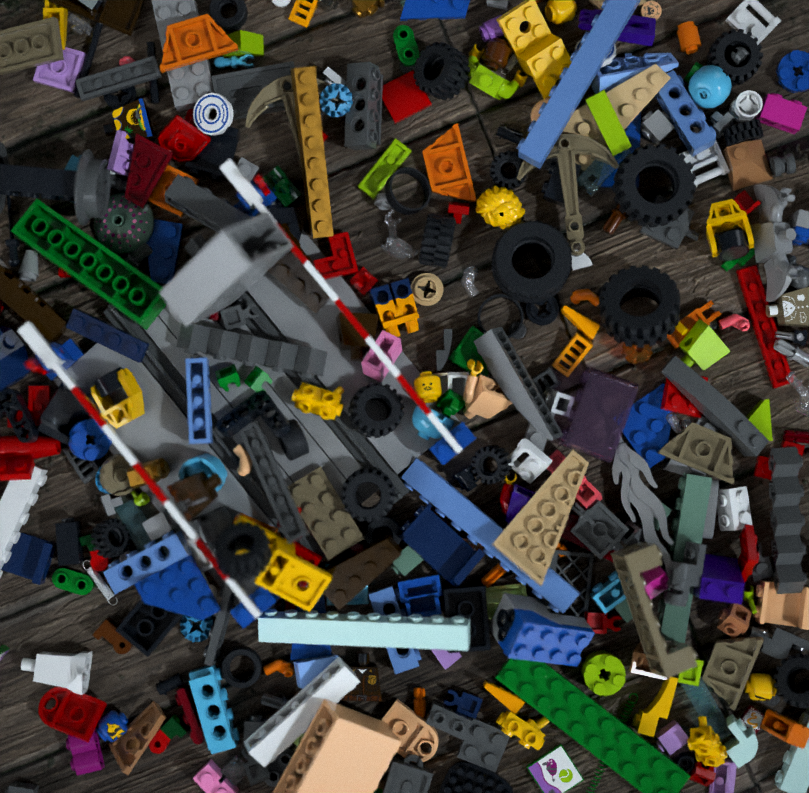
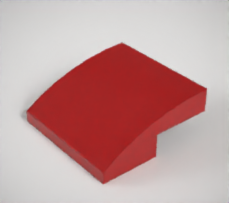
M413 70L383 85L382 102L385 108H387L394 124L432 106L427 94L416 86Z

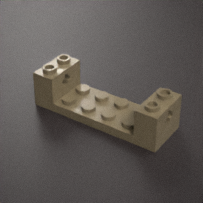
M639 542L610 553L651 672L664 678H669L696 667L695 659H697V655L693 647L678 641L666 644L664 637L660 635L658 629L660 628L659 621L653 615L651 609L653 608L652 600L646 594L644 589L646 587L645 580L639 574L662 565L660 559L662 558V553L656 544Z

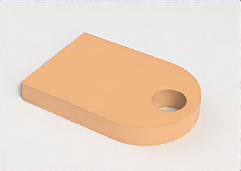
M396 699L381 721L386 722L401 741L397 753L404 758L409 754H416L422 758L423 762L428 761L434 756L438 748L439 737L436 729L426 724L424 718L417 715L399 699ZM427 742L432 746V750L430 752H423L420 745Z

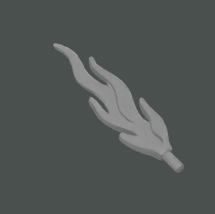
M618 428L611 431L616 444L612 467L613 481L616 485H619L622 473L621 501L632 522H636V517L630 504L632 503L637 509L642 521L645 541L656 544L659 547L665 563L666 575L669 577L671 557L659 541L654 528L655 517L659 522L663 538L671 545L674 543L668 533L666 512L658 497L643 483L639 472H643L648 483L654 488H658V485L654 481L646 460L623 442Z

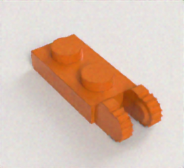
M710 300L700 308L693 310L679 322L689 332L699 319L710 325V322L720 316L721 313L718 310L707 319L704 317L702 312L714 304ZM675 329L671 335L667 334V338L673 347L677 349L688 332L682 335Z

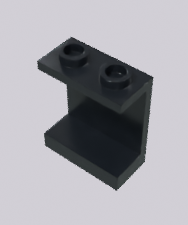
M228 127L220 135L206 134L211 138L210 142L192 161L185 163L187 169L190 170L189 173L201 176L202 173L210 175V179L221 182L222 179H228L219 167L229 159L233 162L241 135L239 129Z
M62 381L37 420V430L69 446L71 428L77 422L89 419L91 415ZM85 393V395L89 398V400L99 411L100 409L97 406L91 393Z

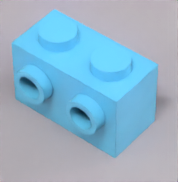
M617 571L608 576L609 580L604 584L600 582L591 589L593 591L590 594L591 598L604 614L626 599Z

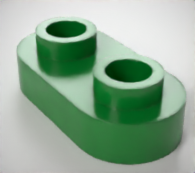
M400 25L393 32L394 44L400 63L406 67H412L417 64V57L419 58L418 47L412 29L407 25ZM405 32L407 37L401 38L400 33ZM411 52L413 56L408 58L405 54Z
M63 567L57 569L52 576V582L57 588L78 595H86L94 588V581L90 575ZM60 575L65 576V582L59 580ZM80 581L85 582V588H80Z

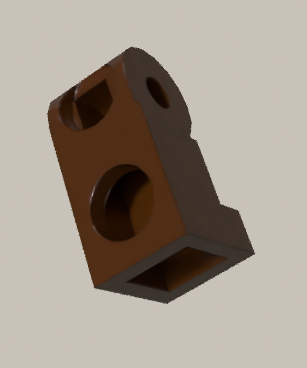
M108 617L92 636L97 640L104 637L113 645L114 650L118 654H126L132 649L133 645L116 631L119 625Z

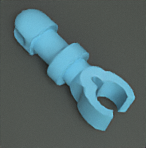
M246 54L239 58L237 56H232L231 58L217 57L214 60V65L217 68L228 66L237 68V66L251 69L255 67L253 63L246 64L247 59H254V56L251 54Z

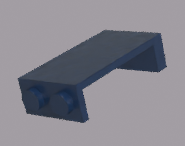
M430 503L425 506L421 505L413 513L416 517L411 522L409 520L406 521L400 528L402 533L398 537L453 587L459 586L483 558L485 553L481 549L474 550L430 510L432 507Z
M20 532L19 540L16 544H13L10 550L12 552L11 557L7 563H4L1 570L31 579L32 583L38 585L44 584L57 543Z

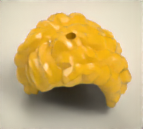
M493 186L492 189H487L476 201V213H481L485 222L493 227H500L501 229L510 228V226L520 223L522 216L525 214V209L522 208L519 198L514 194L513 190H507L506 187L499 188Z

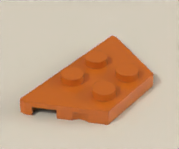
M208 14L167 25L160 71L162 73L238 51L239 48Z
M457 123L436 139L432 145H429L422 151L432 193L476 202L475 191Z

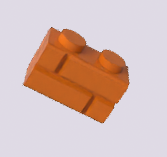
M768 709L760 725L761 729L801 749L806 746L809 739L808 727L773 710Z

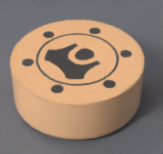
M656 1L645 2L640 10V16L655 18L656 21L662 13L661 6Z

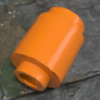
M693 21L678 25L677 35L681 51L686 52V54L696 53L698 48L702 46L697 26L694 25Z

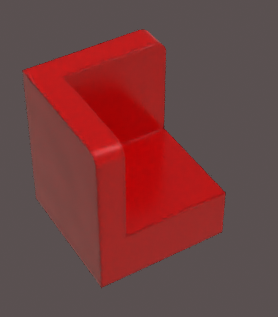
M745 190L733 199L747 215L761 204L759 200L754 202Z

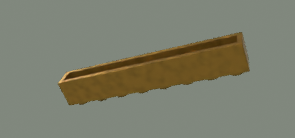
M315 66L291 68L309 236L313 239L334 236L316 69Z

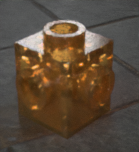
M625 342L623 343L622 348L624 350L621 354L625 356L626 361L633 365H636V363L642 364L644 361L648 362L653 354V351H651L653 346L650 347L649 344L644 345L642 352L638 353L635 349L637 345L629 347L625 346Z

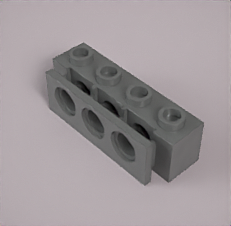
M371 62L347 64V87L352 93L353 104L350 111L345 115L344 146L352 150L376 149V145H381L383 75L380 74L379 66Z

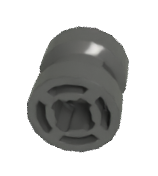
M792 153L784 154L783 157H770L769 167L772 176L778 177L782 173H795L796 163Z

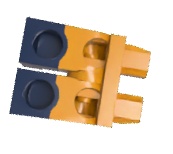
M409 278L368 291L376 313L379 314L378 319L382 330L385 329L386 332L396 337H400L397 325L405 324L407 334L419 331L417 319L420 317L417 312Z

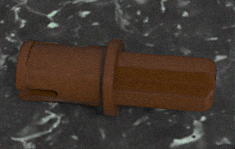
M619 203L615 209L611 210L612 214L603 226V230L611 235L615 232L620 222L626 219V213L622 214L619 210L621 207Z

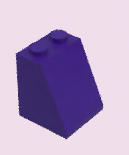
M705 554L700 587H694L693 595L701 599L742 604L745 583L737 558Z

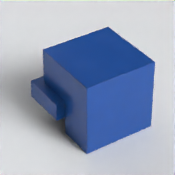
M439 574L397 582L401 603L405 602L408 616L420 614L422 617L442 614L438 597L442 596Z

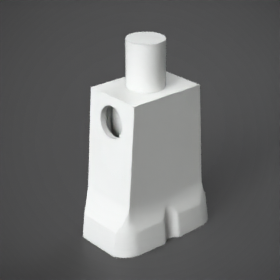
M43 651L37 654L36 659L23 658L21 670L34 672V682L67 688L76 694L83 695L87 692L89 686L93 653L92 651H83L78 654Z

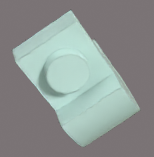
M732 714L726 718L728 728L735 737L726 742L725 747L727 749L726 753L736 766L740 768L754 758L758 749V741L753 726L747 729L744 722L740 718L737 720Z

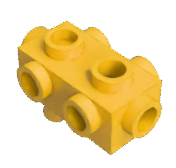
M302 382L299 389L294 390L291 401L295 402V408L300 409L303 413L311 412L320 415L324 420H335L336 416H340L343 410L341 397L344 389L338 386L331 392Z
M506 710L505 713L502 712L499 715L496 723L503 727L501 731L512 738L513 734L519 737L518 743L527 749L532 746L540 750L545 742L543 739L545 734L540 729L550 723V721L544 716L536 722L530 718L525 722L509 710Z
M698 717L699 727L690 728V737L687 739L689 749L695 750L697 762H702L704 766L718 767L721 764H725V758H727L725 745H722L719 735L715 734L712 727L707 726V717Z

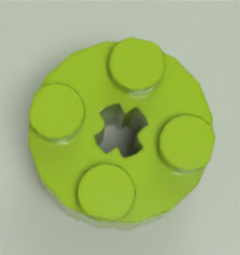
M600 650L592 652L585 658L581 675L583 681L592 692L600 696H608L616 693L624 686L626 681L625 668L615 655ZM600 670L608 671L605 677L599 676L601 674Z

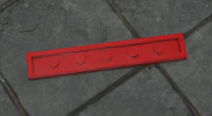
M757 264L735 271L772 388L794 383L786 355L773 348L775 341L780 338H775V335L779 334H775L778 330L774 318L766 316L765 308L766 305H769V302L766 300V292Z

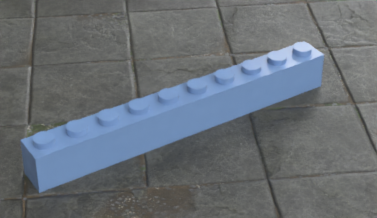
M604 0L601 7L603 11L600 15L596 14L591 23V26H593L589 33L585 32L581 39V48L579 51L575 49L570 58L572 63L569 68L565 67L559 77L561 79L558 86L554 85L549 93L551 98L548 103L544 102L538 112L540 116L537 121L533 120L528 128L530 133L527 138H522L517 146L519 158L539 169L542 167L641 0Z
M416 458L401 476L404 480L403 484L409 490L413 491L415 489L420 493L419 498L426 504L431 502L437 507L435 511L443 518L445 516L449 517L452 520L451 525L459 531L463 529L468 533L467 538L475 545L480 543L484 547L483 551L489 557L493 558L495 556L501 561L499 565L508 572L512 570L517 574L515 578L524 586L529 584L533 588L532 593L538 598L542 599L544 597L550 602L548 606L556 613L559 611L564 613L578 597L580 592L552 568H548L544 582L540 587L492 546L505 529L420 458Z

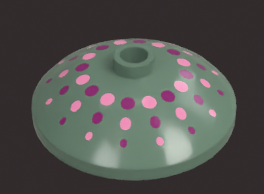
M125 192L111 195L104 218H94V231L98 241L107 249L117 254L133 253L141 245L149 241L154 230V215L149 204L147 203L145 208L142 209L124 198ZM121 217V223L117 224V219Z

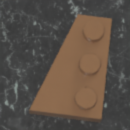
M154 701L127 726L128 731L115 742L108 744L121 770L127 775L130 774L166 719L159 704Z

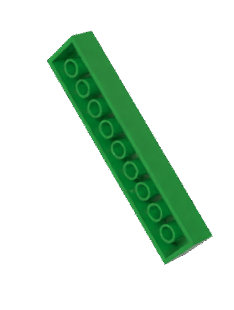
M508 658L495 675L498 681L642 793H679L691 777L682 767L548 663Z

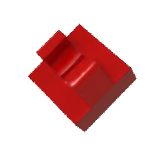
M449 201L448 213H454L453 217L457 224H461L462 214L469 215V204Z
M363 266L349 282L365 296L378 280Z
M696 762L693 770L689 772L691 776L689 780L706 787L715 781L716 773L714 772V767L707 766V769L702 767V762Z

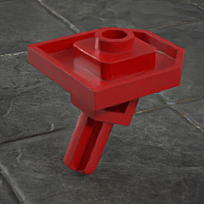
M193 109L188 110L184 119L176 115L158 136L160 147L173 153L172 158L176 161H192L206 147L211 138L194 127Z

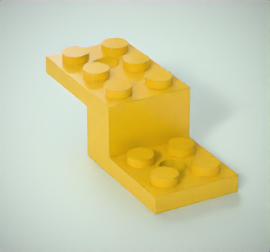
M525 0L496 20L523 72L533 78L543 99L551 98L549 93L552 87L560 79L559 77L565 67L569 68L572 61H570V56L562 39L551 33L536 1ZM523 21H527V30L521 32L520 24Z
M241 515L238 516L234 525L238 524V522H243V524L252 522V525L256 524ZM260 526V529L263 528L268 537L271 562L269 566H266L267 570L265 572H260V576L257 578L254 576V583L310 612L332 580V575L296 556L295 544H289L286 539ZM250 549L239 550L236 553H244ZM300 580H306L309 583L304 588L297 586V582Z

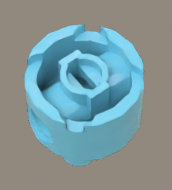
M209 453L197 455L186 461L181 466L178 474L181 480L201 471L205 472L207 477L217 473L222 480V484L215 488L216 491L223 487L228 475L220 459Z

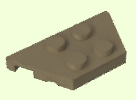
M691 422L658 450L660 455L727 483L734 484L733 456L731 455L732 441L731 438Z
M763 637L719 639L714 644L702 674V680L712 687L714 692L720 698L722 697L732 710H735L763 644Z

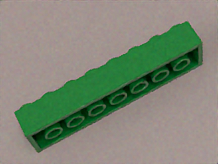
M37 198L11 230L19 240L146 331L167 305V302L159 294L163 287Z

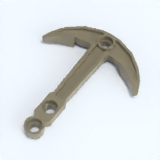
M287 75L275 79L260 90L248 109L245 127L250 128L254 120L269 108L268 104L281 99L299 155L298 163L303 179L292 76ZM317 79L318 96L329 85L320 79ZM285 82H289L291 84V88L289 90L284 89ZM336 95V98H332V100L338 103H344V101L339 98V95Z
M561 134L546 160L556 157L558 161L566 212L564 218L566 236L570 242L569 247L571 248L572 256L578 257L584 253L585 244L582 241L584 231L582 215L579 213L575 155H590L591 159L604 162L615 169L619 165L611 152L592 138L577 134ZM567 141L569 143L568 147H562L561 142ZM523 161L517 180L521 181L529 171L536 167ZM572 223H576L578 225L577 230L571 229ZM579 244L581 250L575 251L573 245Z

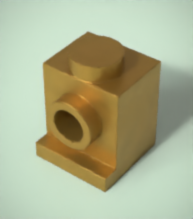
M352 0V10L358 18H364L367 15L371 16L378 10V6L381 9L385 6L384 0Z

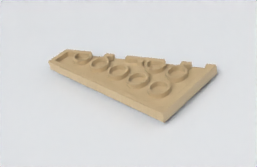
M653 64L606 92L623 129L633 121L670 80L671 77L657 64ZM587 103L576 109L561 134H577L590 137L608 148ZM567 141L561 142L562 147H568L569 143ZM575 155V163L581 165V169L585 173L596 162L595 159L590 158V155Z
M574 450L569 453L492 544L540 587L544 582L545 575L589 465V462Z

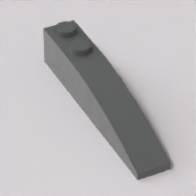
M503 328L491 329L476 339L474 344L477 347L478 354L482 356L486 363L487 370L492 374L516 409L550 441L562 437L563 434Z
M673 356L663 367L661 372L723 435L731 438L732 444L743 456L757 457L769 440L729 400L676 356Z

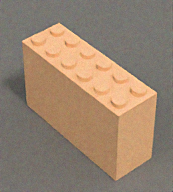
M324 699L273 793H373L377 789L384 772L387 771L391 759L398 751L401 741L386 722Z

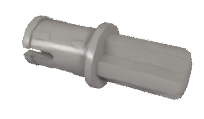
M782 339L775 341L773 348L786 355L788 360H794L804 367L809 366V354L800 350L798 345L793 346Z

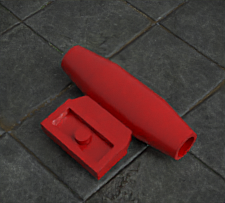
M16 435L0 436V481L31 480L35 467L33 459L60 454L61 442L50 436L39 435L34 443H23L19 441Z

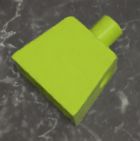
M700 319L679 344V347L686 354L680 360L689 367L695 364L702 370H706L730 352L711 327Z

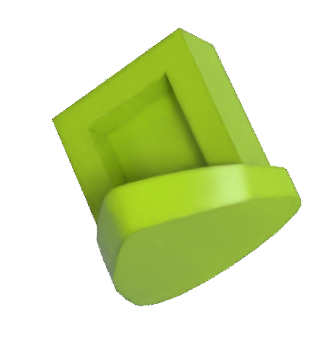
M695 659L696 667L679 673L677 675L678 683L699 686L704 660Z

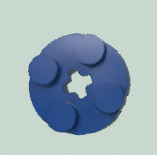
M794 50L786 54L778 63L776 74L779 78L778 82L786 91L798 93L809 89V53ZM799 67L801 69L802 75L799 74L796 77L794 75L795 71L793 70V68Z
M94 419L77 422L69 433V448L77 458L93 461L102 458L112 444L110 438ZM87 435L94 437L93 444L85 443Z

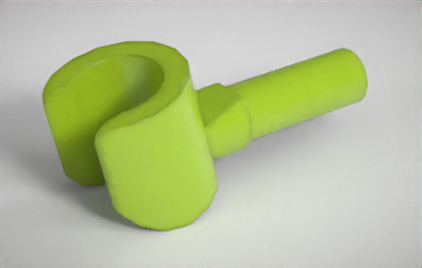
M135 490L130 492L134 497L135 505L142 506L150 502V497L145 492L140 495Z
M750 585V591H743V600L749 603L752 614H756L757 610L753 600L754 587Z

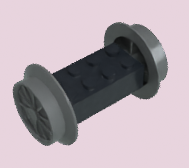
M0 142V214L4 209L7 196L19 197L20 193L22 197L39 198V194H41V198L60 200V196H62V200L75 202L76 216L80 225H87L91 218L102 219L108 209L111 191L110 170L107 169L108 161L106 159L94 158L92 151L85 149L79 159L77 171L9 165L6 148Z

